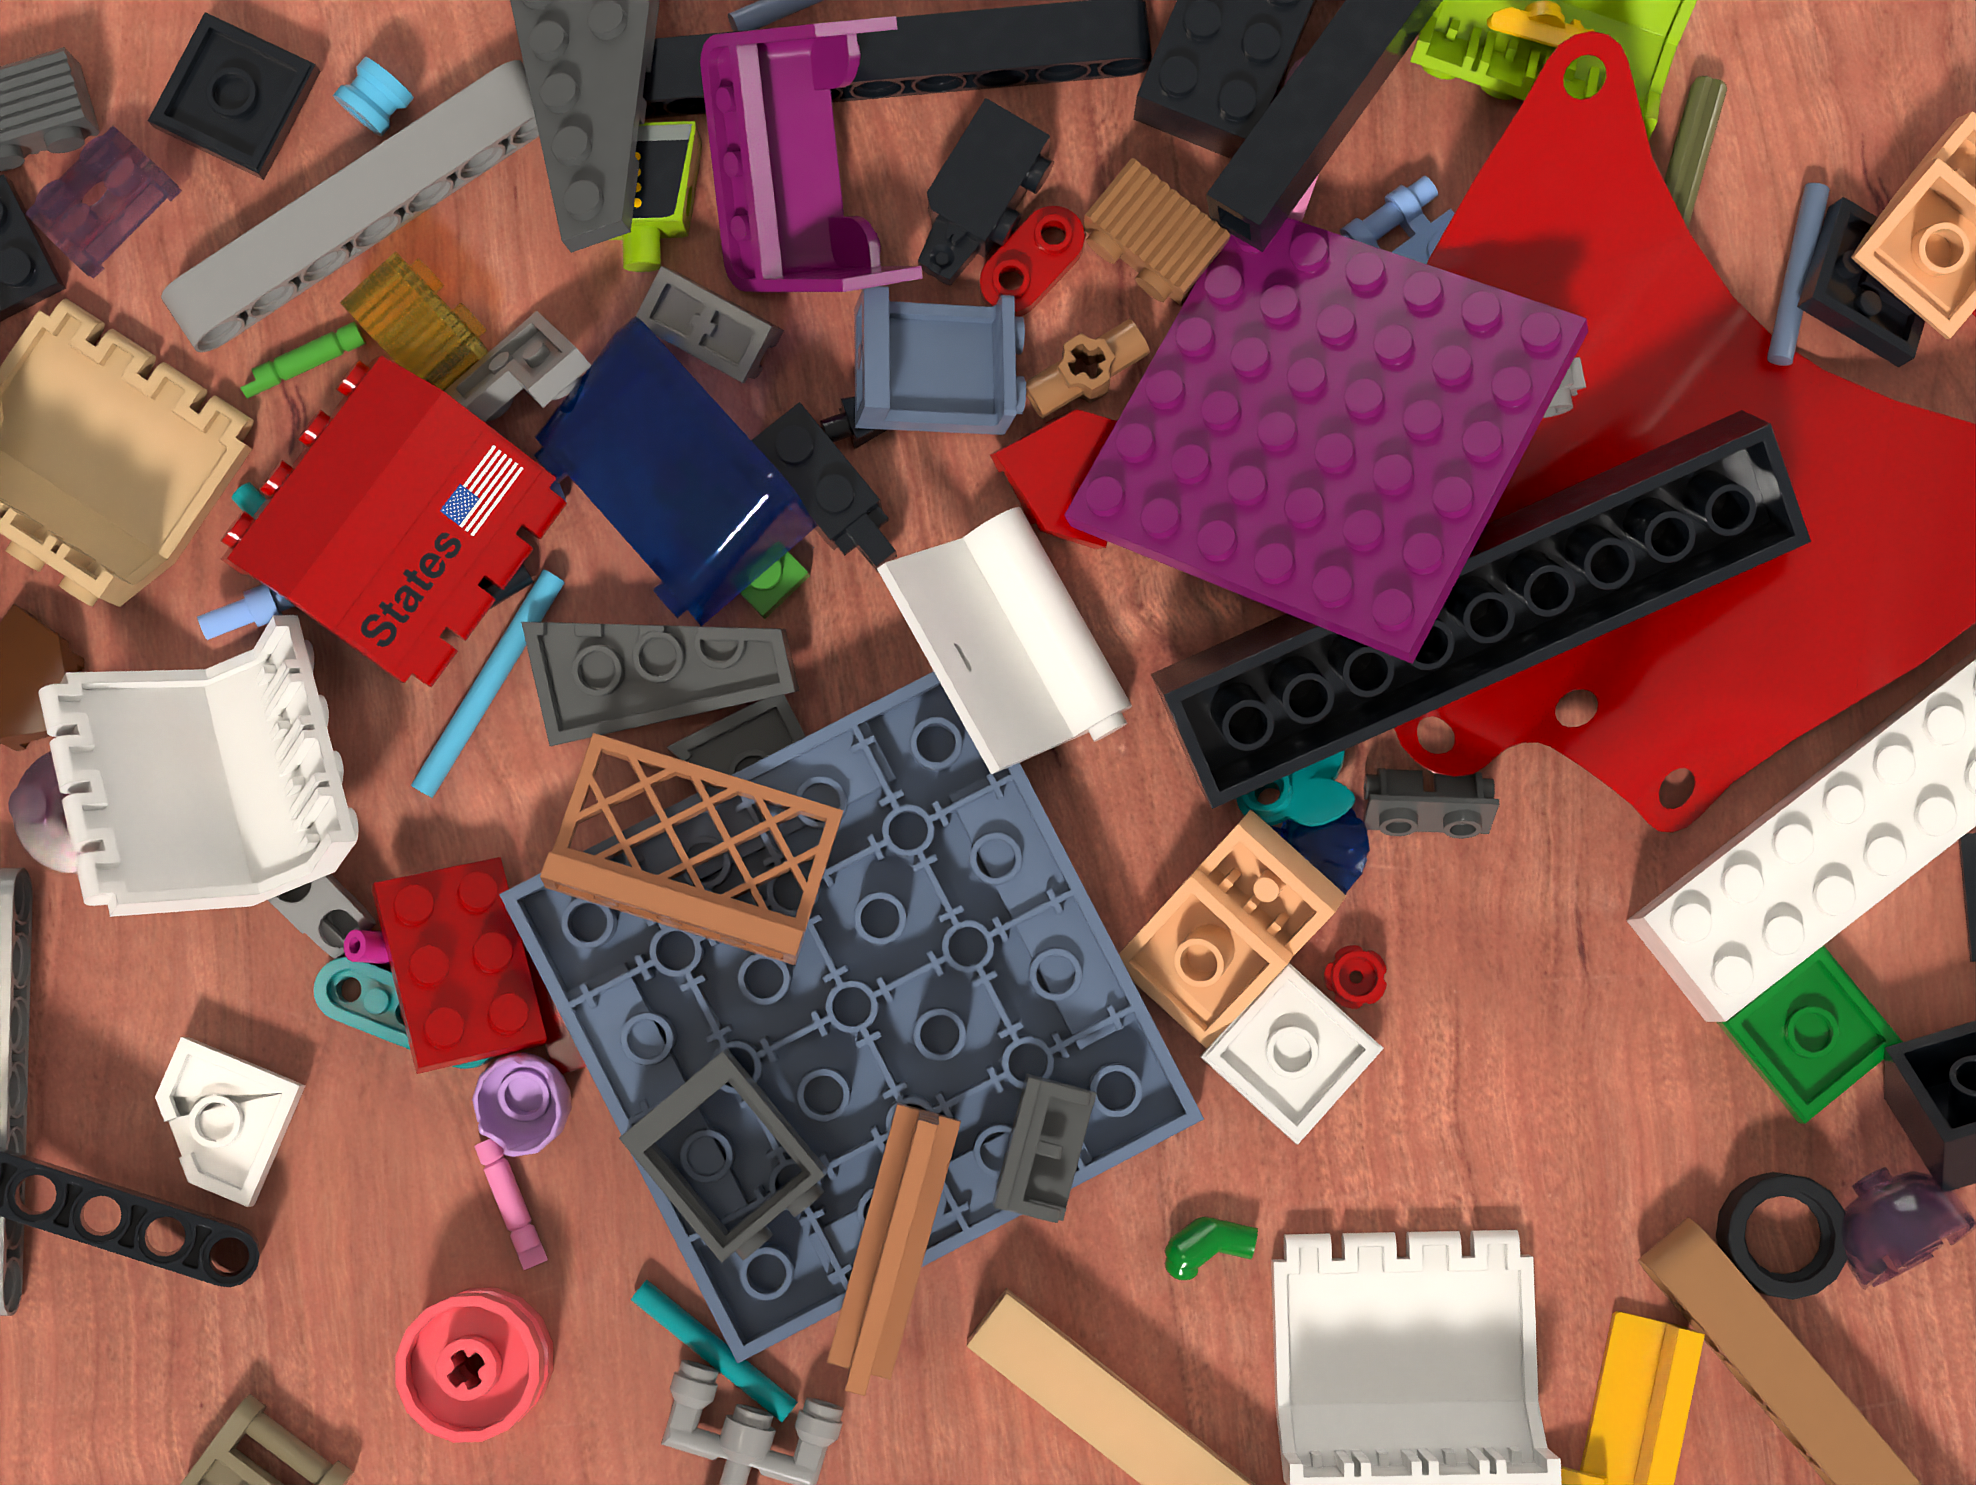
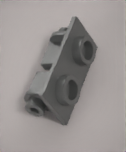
M1378 768L1376 775L1365 774L1363 793L1364 799L1368 800L1362 822V830H1380L1389 836H1406L1414 832H1439L1459 839L1471 838L1478 834H1489L1500 805L1499 799H1494V779L1482 778L1481 772L1456 777L1435 773L1433 777L1434 792H1424L1423 770Z

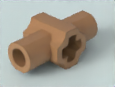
M1130 318L1096 339L1088 338L1081 333L1063 344L1062 360L1026 381V396L1042 419L1076 398L1084 399L1090 404L1108 393L1112 376L1149 355L1150 349L1136 324ZM1081 358L1086 365H1092L1097 362L1096 378L1090 379L1085 372L1075 376L1076 360Z

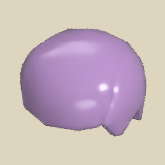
M517 1052L496 1059L479 1075L472 1098L476 1119L479 1122V1133L493 1140L503 1148L504 1155L511 1157L540 1152L562 1133L572 1108L571 1091L561 1072L547 1060L528 1052Z

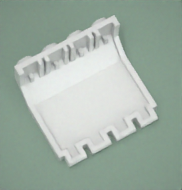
M273 615L254 649L207 669L66 672L60 684L47 685L39 690L38 694L47 734L56 737L49 744L59 790L63 794H71L62 800L72 850L75 852H87L75 858L84 904L89 906L108 905L110 917L249 907L334 873L357 842L359 832L358 819L355 811L347 806L342 787L344 775L342 758L332 748L327 729L329 721L328 704L323 695H318L313 676L314 651L311 643L308 640H304L298 615Z
M1518 1230L1471 1231V1256H1462L1461 1235L1459 1231L1407 1232L1406 1257H1397L1395 1232L1342 1233V1258H1332L1330 1233L1284 1234V1259L1271 1260L1275 1406L1283 1480L1286 1485H1562L1561 1459L1547 1448L1538 1401L1533 1256L1529 1254L1520 1255Z

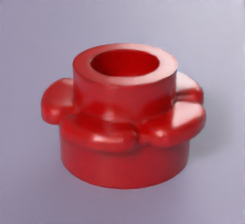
M1358 945L1345 946L1335 953V960L1326 965L1324 971L1325 986L1329 991L1334 992L1335 1001L1343 1007L1358 1009L1363 1003L1374 1004L1383 996L1387 984L1384 980V974L1387 970L1381 956L1375 951H1363ZM1353 971L1361 973L1362 979L1359 983H1353L1350 980V974Z

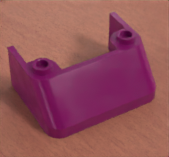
M896 16L715 34L710 36L704 43L700 66L723 262L729 280L740 291L848 292L923 279L921 266H881L880 240L871 224L861 216H844L830 90L850 85L857 74L861 59L857 34L897 30Z

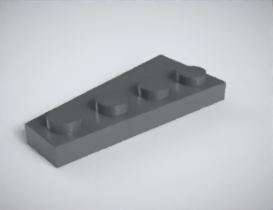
M521 622L549 746L591 738L593 733L599 735L609 734L799 691L788 637L784 628Z

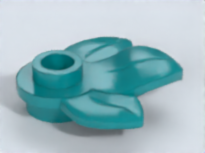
M1345 750L1236 798L1241 813L1245 816L1251 809L1269 826L1290 819L1299 824L1313 827L1324 825L1340 818L1349 811L1356 800L1354 794L1346 786L1335 781L1344 763ZM1273 788L1280 792L1278 799L1272 804L1265 805L1258 802L1260 793L1265 789Z

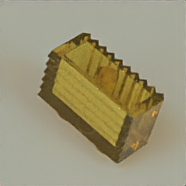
M395 251L340 302L347 312L399 366L443 391L489 352L479 339L487 331L485 327L461 302L453 310L446 305L436 294L444 287L443 283L419 258L409 266Z

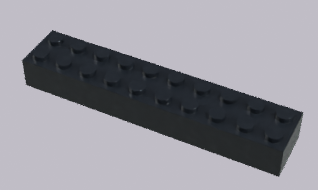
M1741 410L1486 524L1413 664L1286 613L1151 674V677L1197 784L1213 809L1811 542L1771 424Z

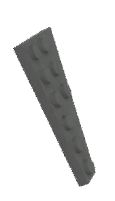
M510 0L562 242L572 253L630 233L639 170V161L635 157L639 125L645 122L647 102L643 98L645 73L651 72L660 0Z

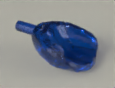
M1352 808L1340 818L1324 825L1310 827L1287 819L1283 822L1281 828L1270 826L1345 895L1363 874L1368 862L1367 855L1370 852L1369 838L1364 822L1356 816Z

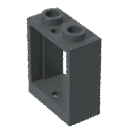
M728 1048L718 1054L619 1137L620 1141L721 1263L734 1252L742 1260H745L774 1235L766 1225L786 1208L793 1217H796L825 1192L818 1184V1181L826 1175L828 1169ZM727 1082L733 1086L801 1168L798 1174L730 1231L725 1228L655 1143Z

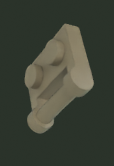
M250 1394L236 1408L180 1485H284L236 1449L246 1434L314 1485H347L354 1472L339 1460L334 1465L266 1415L264 1413L266 1405Z

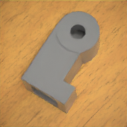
M332 874L268 900L302 934L306 933L322 950L334 959L345 956L344 941L350 931H370L376 925L375 919L368 910Z

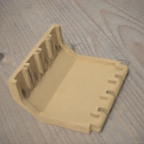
M63 299L50 316L40 310L37 312L0 366V397L4 415L3 426L0 432V533L11 540L5 550L6 552L38 572L41 571L46 563L65 576L58 586L77 599L93 607L98 598L120 607L175 564L252 449L244 444L243 440L251 430L254 421L216 395L208 400L198 414L196 411L203 403L207 395V389L165 362L160 363L149 379L146 380V376L155 364V355L115 329L108 330L95 347L94 344L104 330V322L69 299Z

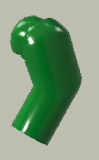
M1211 1217L1197 1218L1170 1238L1165 1248L1166 1259L1164 1264L1166 1271L1173 1278L1186 1281L1198 1275V1268L1218 1252L1251 1260L1257 1242L1258 1228Z

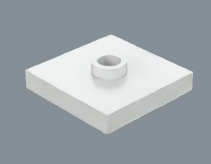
M1288 963L1200 1057L1298 1145L1384 1048L1296 968Z

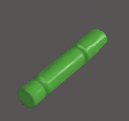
M353 321L338 328L336 333H327L274 358L273 362L267 361L252 368L256 380L240 388L248 399L280 384L282 379L287 381L343 355L344 351L349 352L365 345L366 341L357 323Z

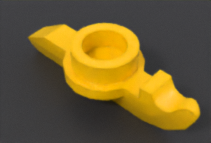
M1548 0L1533 2L1526 6L1524 11L1513 7L1494 12L1487 19V25L1492 30L1557 48L1559 44L1575 34L1595 32L1593 28L1590 30L1584 28L1581 21L1573 19L1569 24L1565 23L1561 7L1557 3Z

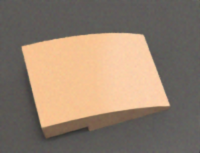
M1973 111L1956 118L1890 200L1851 256L1856 263L1946 339H1950L1976 309V113Z
M1250 809L1124 947L1119 955L1132 981L1207 1049L1288 965L1292 957L1328 921L1337 911L1346 895Z

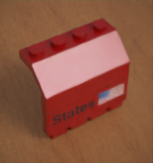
M380 355L372 359L368 366L361 360H357L336 388L337 391L344 395L340 403L330 416L322 410L317 412L298 437V440L306 445L302 453L292 466L281 460L259 490L268 496L253 517L247 512L242 511L226 531L221 542L227 545L229 549L222 556L221 560L240 574L250 575L287 599L401 683H405L412 674L432 688L458 652L439 636L446 628L464 641L469 638L496 601L493 596L478 586L479 582L484 577L496 587L504 590L533 551V548L516 535V532L520 527H523L533 536L542 539L565 508L567 502L550 489L556 480L554 475L446 392Z

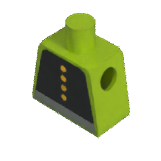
M695 121L652 122L639 125L635 157L639 161L631 232L609 239L623 240V268L632 272L659 270L661 267L660 239L683 238L689 234L702 151V141Z

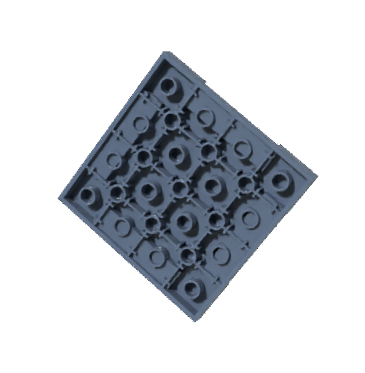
M934 671L731 775L844 810L807 925L796 966L547 889L540 878L541 873L499 894L621 1135L718 1054L728 1048L828 1169L826 1175L818 1181V1184L825 1192L796 1217H793L787 1208L766 1225L774 1235L745 1260H742L734 1252L721 1263L632 1155L737 1364L841 1310L897 1103L961 1120L922 1267L1022 1215L994 1208L993 1198L1026 1073L1097 1093L1071 1189L1204 1120L1021 764L1017 763L991 775ZM711 786L705 788L709 797L724 791ZM697 792L664 809L667 818H670L702 802ZM737 795L715 806L731 838L764 822L753 799ZM766 804L772 817L785 811V809ZM708 811L673 828L689 859L723 842ZM657 814L623 830L622 833L625 839H628L660 823ZM800 814L777 827L793 857H796L819 845L826 822ZM770 830L736 847L752 879L786 862ZM666 832L631 849L641 870L655 875H659L682 863ZM614 835L583 852L596 855L619 842ZM728 851L694 868L704 889L721 895L745 883ZM624 853L610 859V861L631 867ZM814 859L799 866L806 882ZM791 871L757 887L768 910L796 917L803 893ZM687 872L672 879L694 886ZM750 892L736 898V900L757 906ZM729 1082L655 1142L728 1231L801 1171V1168Z

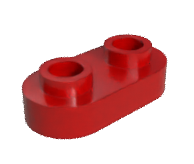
M1053 205L1042 207L1033 212L1010 236L1004 246H1001L985 263L980 275V293L987 307L995 306L1001 295L1014 296L1015 316L1020 317L1029 313L1076 264L1082 255L1085 233L1077 215L1065 207ZM1056 227L1063 231L1065 239L1059 244L1051 245L1043 240L1042 233L1048 228ZM1008 272H1014L1021 276L1023 283L1015 290H1008L1001 286L999 282L1001 276Z

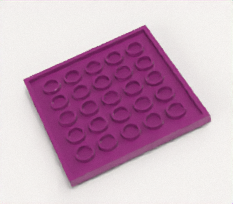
M1291 218L1285 220L1263 252L1230 234L1229 242L1195 283L1064 516L1073 528L1413 664L1588 333L1587 319Z

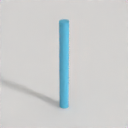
M545 569L542 570L412 782V787L431 798L434 797L526 647L521 622L542 621L565 583L562 579Z

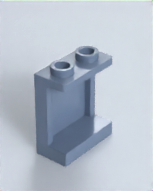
M877 286L862 289L854 308L855 428L1005 435L1016 414H1023L1026 402L1024 376H1016V355H1021L1023 351L1025 323L1023 317L1015 316L1014 296L1001 295L995 306L985 307L889 301V287Z

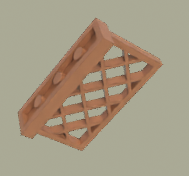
M593 733L553 850L548 852L540 878L547 889L796 966L807 925L844 810ZM602 753L629 761L640 782L605 799L594 779ZM640 765L659 770L660 772L647 778ZM674 776L691 780L702 802L667 818L652 787ZM703 784L724 791L709 797ZM591 788L598 803L583 810ZM645 791L660 823L625 839L610 808ZM737 795L753 799L764 822L731 838L715 806ZM766 804L785 809V811L772 817ZM708 811L723 842L689 859L673 828ZM602 812L619 842L596 855L570 848L578 824ZM800 814L826 822L819 845L796 857H793L777 827ZM770 830L786 862L752 879L736 847ZM666 832L682 863L659 875L642 871L631 849ZM728 851L745 883L721 895L705 890L694 868ZM624 853L631 867L610 861V859ZM814 859L806 882L799 866ZM791 871L803 893L796 917L768 910L757 887ZM687 872L694 886L672 879ZM750 892L757 906L736 900V898Z
M897 1103L827 1359L829 1364L849 1369L845 1387L847 1392L865 1396L871 1375L888 1380L892 1378L961 1124L959 1119Z

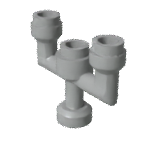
M681 1360L679 1370L674 1372L670 1385L674 1402L661 1445L711 1460H715L717 1457L726 1459L719 1485H746L751 1467L759 1469L763 1476L793 1485H817L827 1448L838 1440L843 1425V1422L840 1421L844 1410L842 1407L824 1400L806 1398L804 1407L799 1410L795 1422V1429L799 1437L794 1456H789L770 1450L776 1429L771 1427L774 1415L756 1407L736 1404L733 1415H726L721 1434L697 1428L703 1408L714 1401L718 1387L716 1379L719 1371L705 1364Z

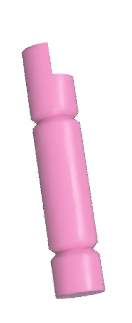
M491 1139L475 1145L481 1164L485 1165V1175L507 1230L511 1231L510 1237L523 1270L547 1261V1256L535 1226L530 1224L532 1219L510 1164L504 1158L503 1148Z

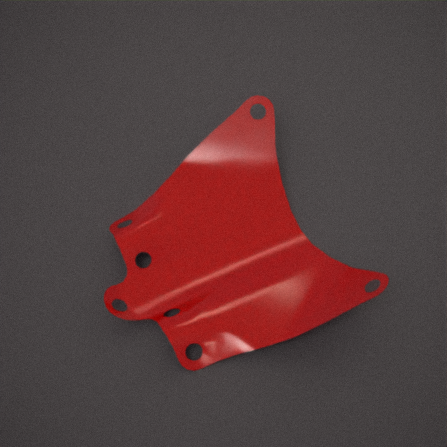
M1594 31L1575 34L1559 44L1547 59L1523 104L1475 177L1427 262V265L1587 319L1588 333L1575 358H1581L1586 388L1577 390L1578 395L1571 396L1573 409L1560 415L1542 418L1487 524L1743 410L1771 424L1811 542L1399 725L1394 730L1400 745L1415 762L1433 773L1453 777L1474 774L1488 765L1507 748L1521 743H1540L1549 746L1580 765L1630 803L1650 826L1660 832L1673 833L1687 828L1733 782L1782 747L1919 666L1976 623V424L1888 398L1823 370L1796 351L1791 365L1780 366L1770 363L1767 360L1772 335L1732 296L1691 236L1652 157L1629 62L1621 44L1608 34ZM1580 56H1596L1603 62L1606 68V79L1602 88L1590 98H1573L1564 88L1563 77L1566 68ZM1584 689L1596 696L1598 701L1597 711L1587 723L1578 727H1567L1557 720L1555 714L1556 706L1567 693ZM1433 716L1440 718L1448 724L1455 735L1452 749L1441 754L1430 753L1424 749L1419 743L1417 736V727L1421 720ZM1679 768L1690 770L1694 776L1695 785L1689 799L1675 809H1667L1662 806L1659 801V790L1666 776Z

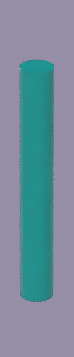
M646 1280L631 1298L633 1303L717 1369L769 1413L773 1414L780 1422L785 1420L798 1403L796 1399L749 1361L744 1360L737 1364L728 1344L650 1281Z

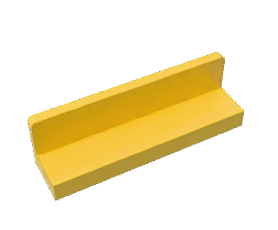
M1616 1311L1612 1314L1580 1471L1607 1477V1485H1674L1705 1334L1689 1327L1621 1311Z

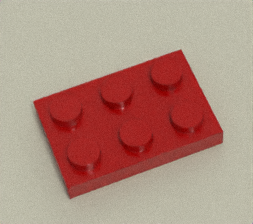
M501 857L373 883L372 893L416 1074L542 1046L547 1040L522 938L499 895L509 890Z

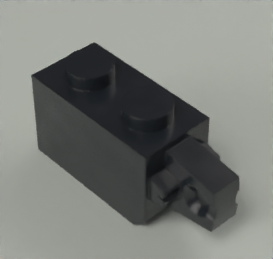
M984 99L927 191L928 212L932 229L918 259V266H921L924 272L935 277L940 282L951 286L977 254L986 258L995 242L1004 246L1014 233L1021 219L1022 213L1018 212L1016 208L1025 193L1029 190L1037 194L1052 170L1054 161L1048 158L1050 135L989 99Z
M800 402L750 441L756 458L833 550L838 548L845 556L856 547L877 573L878 567L885 562L897 558L896 550L879 530L881 526L889 521V518L882 510L880 499Z

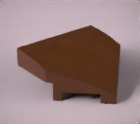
M13 604L0 622V744L15 751L27 749L26 747L31 741L49 737L38 694L39 690L47 685L60 684L66 672H81L84 669V658L69 650V642L31 613Z

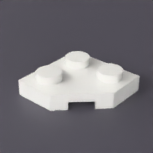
M181 1037L155 1099L164 1122H169L182 1155L179 1160L188 1183L246 1207L254 1206L306 1085L190 1037Z

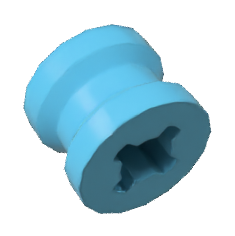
M365 56L356 67L357 77L350 85H341L332 96L355 119L382 137L390 127L389 117L396 109L406 108L414 97L387 70Z

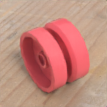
M469 1288L426 1308L405 1330L395 1356V1386L406 1412L426 1432L453 1443L483 1442L509 1430L524 1418L543 1398L553 1373V1341L542 1316L522 1297L499 1288ZM475 1353H478L485 1363L478 1370V1373L471 1369L468 1362L469 1357Z

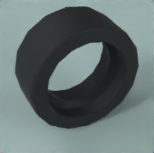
M1770 1172L1749 1177L1729 1193L1718 1214L1716 1239L1718 1247L1757 1292L1768 1296L1794 1300L1815 1295L1837 1279L1849 1257L1851 1231L1845 1210L1830 1190L1807 1177ZM1779 1196L1795 1198L1807 1205L1817 1218L1821 1232L1819 1249L1813 1260L1801 1270L1788 1274L1770 1272L1760 1266L1749 1253L1745 1239L1747 1220L1754 1208L1767 1199Z

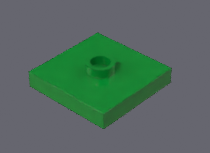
M1824 945L1726 1022H1716L1796 1121L1802 1124L1807 1123L1884 1060L1886 1047L1903 1042Z

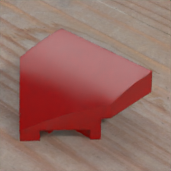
M1079 409L1072 410L1047 421L1045 425L990 454L998 472L1004 471L1030 525L1036 524L1040 532L1093 549L1106 548L1108 541L1071 527L1064 515L1116 425V420Z

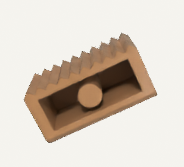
M1134 158L1130 159L1085 214L1083 225L1084 231L1089 234L1086 242L1097 255L1112 264H1115L1120 258L1138 272L1135 281L1147 294L1160 302H1164L1169 296L1180 306L1189 296L1199 277L1229 242L1231 236L1227 229L1220 227L1216 221L1211 220L1206 213L1201 212L1197 206L1192 205L1187 198L1182 197L1176 190L1171 189L1166 182L1161 181L1157 175L1152 174L1147 167L1142 166Z

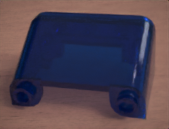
M637 316L631 318L614 333L593 360L591 367L583 373L572 391L565 396L534 436L542 448L533 456L548 472L556 477L555 481L558 484L568 476L661 580L652 589L653 592L677 619L684 612L688 611L697 623L703 626L816 528L802 500L784 476Z

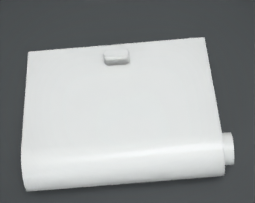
M1020 507L1012 508L991 518L961 539L885 562L877 568L991 775L1088 732L1095 742L1127 724L1122 713L1130 709L1132 705Z

